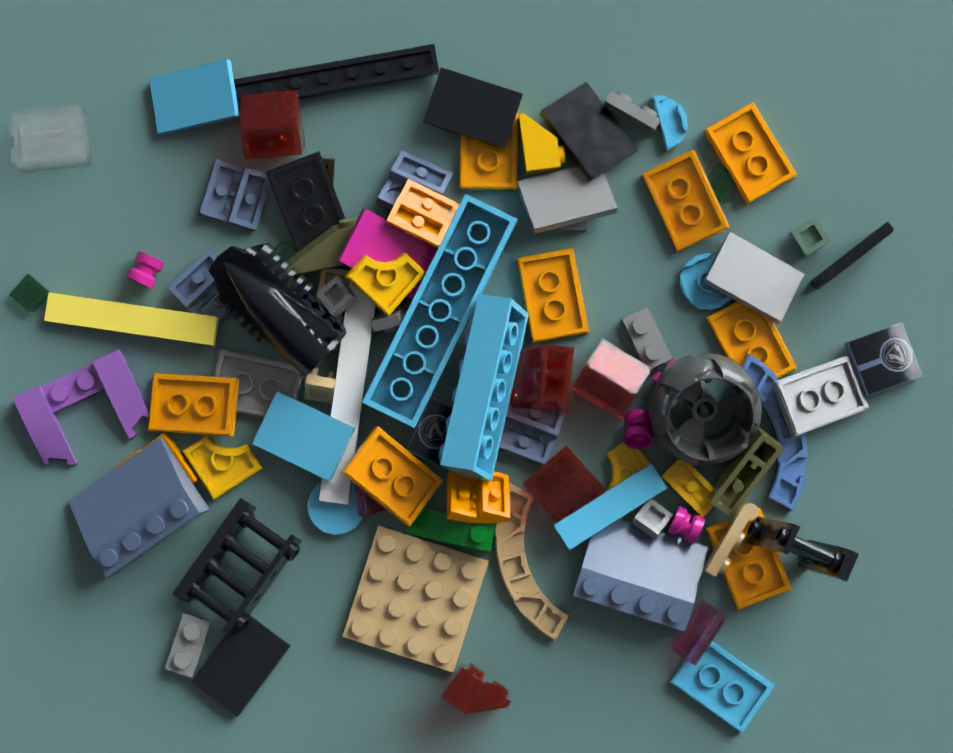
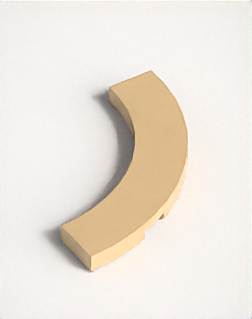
M509 483L510 519L508 522L496 523L495 547L499 571L504 585L519 611L540 632L556 641L569 615L558 609L542 593L531 574L525 554L524 533L526 519L535 496Z

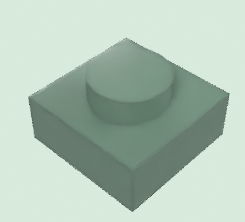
M816 217L789 233L804 258L830 242Z

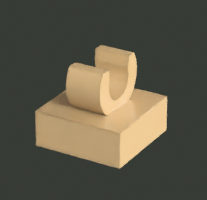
M315 368L312 371V375L308 374L306 377L304 399L332 404L336 382L334 372L330 371L328 377L318 376L319 369Z

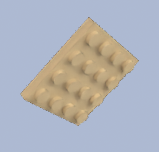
M378 525L342 637L454 672L489 561Z

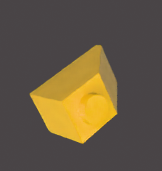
M525 113L519 114L518 122L526 176L560 171L561 163H565L564 147L558 146L557 138Z

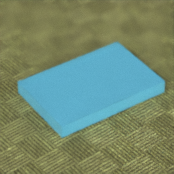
M224 59L149 78L157 132L160 135L240 117L231 60Z
M277 391L252 444L331 481L356 428Z
M703 634L669 681L741 734L775 687V685Z

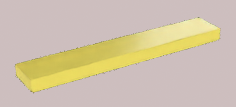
M49 292L44 321L215 346L219 317Z

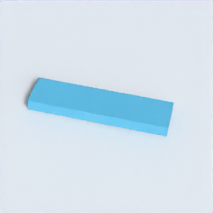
M650 463L558 521L553 527L566 548L570 550L664 491L667 487L653 464Z

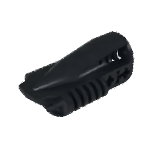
M269 242L246 249L233 245L217 256L208 270L216 281L219 292L214 300L220 306L227 301L229 305L225 311L229 314L235 309L237 312L233 318L237 321L242 316L244 321L240 325L245 328L250 323L252 328L248 333L252 335L257 330L260 335L256 340L260 342L265 338L283 358L300 372L299 375L304 379L346 335L347 332L344 325L336 317L331 316L329 311L309 292L314 286L311 282L303 287L301 283L306 278L301 275L296 280L293 277L298 272L295 267L290 272L286 270L291 264L288 260L281 265L278 263L283 257L280 253L274 258L270 255L275 248ZM315 333L320 336L318 339L314 336ZM323 341L329 344L326 348L321 344Z

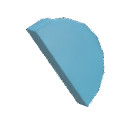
M663 95L652 96L651 100L654 111L657 113L656 117L661 119L658 126L665 152L676 148L684 139L687 130V116L682 106L674 100Z

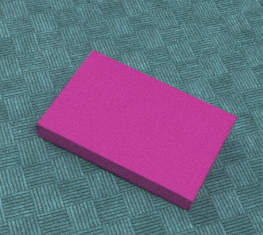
M362 209L337 261L352 268L363 255H367L378 262H387L396 259L402 253H406L427 272L438 248L386 223L384 218L371 211ZM424 276L408 293L406 298L413 300Z

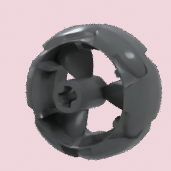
M701 353L696 357L691 355L684 356L674 361L659 375L653 393L649 397V421L658 441L673 457L692 465L699 466L700 462L717 465L735 458L748 447L750 438L757 433L761 422V396L754 381L740 364L719 354ZM712 379L724 380L734 388L736 393L716 403L707 386L700 383V381L704 380L705 383H711ZM680 396L684 398L693 417L686 420L676 430L671 421L670 409L672 406L677 405V397ZM718 412L731 416L732 421L728 426L714 435L705 437L704 422L714 419Z

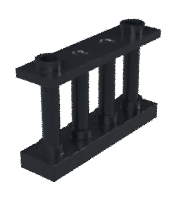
M242 498L238 500L172 593L179 600L187 603L197 599L228 622L223 632L230 636H235L237 633L241 634L250 621L248 619L249 615L288 561L294 560L301 549L299 545L302 542L301 539L292 534L286 541L255 519L253 512L256 510V507ZM248 527L279 550L270 565L237 542L238 538L236 536L242 528ZM231 551L262 574L253 589L220 566L221 562L219 560L225 552ZM214 575L245 598L236 613L203 590L204 586L202 584L208 576Z
M760 516L751 522L747 531L748 540L746 543L787 555L789 552L798 556V567L842 581H848L859 553L847 548L809 539L806 541L799 538L797 533L800 526Z

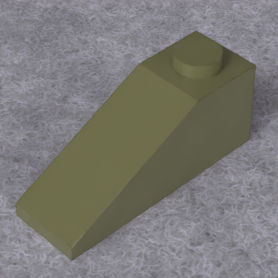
M356 218L342 219L338 225L330 227L288 259L291 264L286 270L290 272L295 267L298 270L296 274L344 265L338 262L337 259L356 223Z
M759 427L757 433L750 438L748 447L741 454L727 461L708 502L732 518L785 448L775 437Z

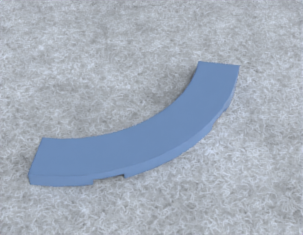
M747 354L741 366L750 375L759 390L762 406L771 421L775 438L785 448L777 458L774 479L766 497L793 512L805 482L808 458L806 433L791 437L771 384L779 380L777 375L751 354Z

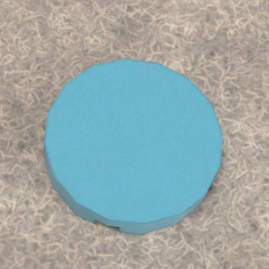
M711 253L696 255L685 264L680 273L679 287L681 295L689 305L698 310L711 311L719 309L731 300L727 295L703 282L716 255Z
M321 482L318 483L310 493L307 504L309 517L314 525L321 531L333 535L345 534L355 529L362 521L366 508L365 498L360 488L351 482L349 503L346 505L319 501Z

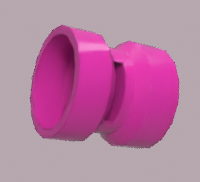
M138 251L135 257V266L137 268L129 269L126 277L149 289H153L156 281L152 275L160 272L165 263Z
M643 409L628 411L624 415V426L627 429L624 433L625 445L633 449H644L653 444V432L650 429L651 424L648 411Z
M678 506L668 525L667 532L673 535H682L685 541L694 544L703 528L705 518L699 515L692 516L688 513L687 509Z

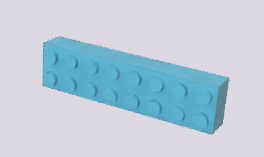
M467 194L464 195L362 402L364 405L416 430L430 398H432L471 319L472 306L477 302L478 294H483L517 225V218Z

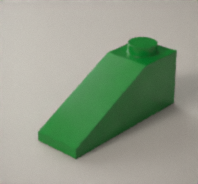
M423 508L411 526L406 527L405 534L491 552L496 523L481 524L447 519L446 512Z

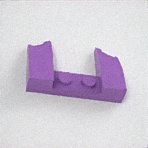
M121 350L113 351L92 361L91 364L12 398L45 465H50V458L67 459V465L74 466L78 464L55 413L96 394L106 391L129 439L135 438L138 434L132 428L144 415L149 419V409Z

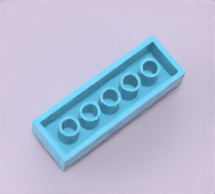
M478 294L477 302L472 306L471 316L473 321L471 329L465 337V356L459 363L458 371L460 378L458 387H455L453 390V409L451 415L446 420L447 435L445 444H442L440 448L439 459L441 466L458 476L492 482L529 313L511 298Z

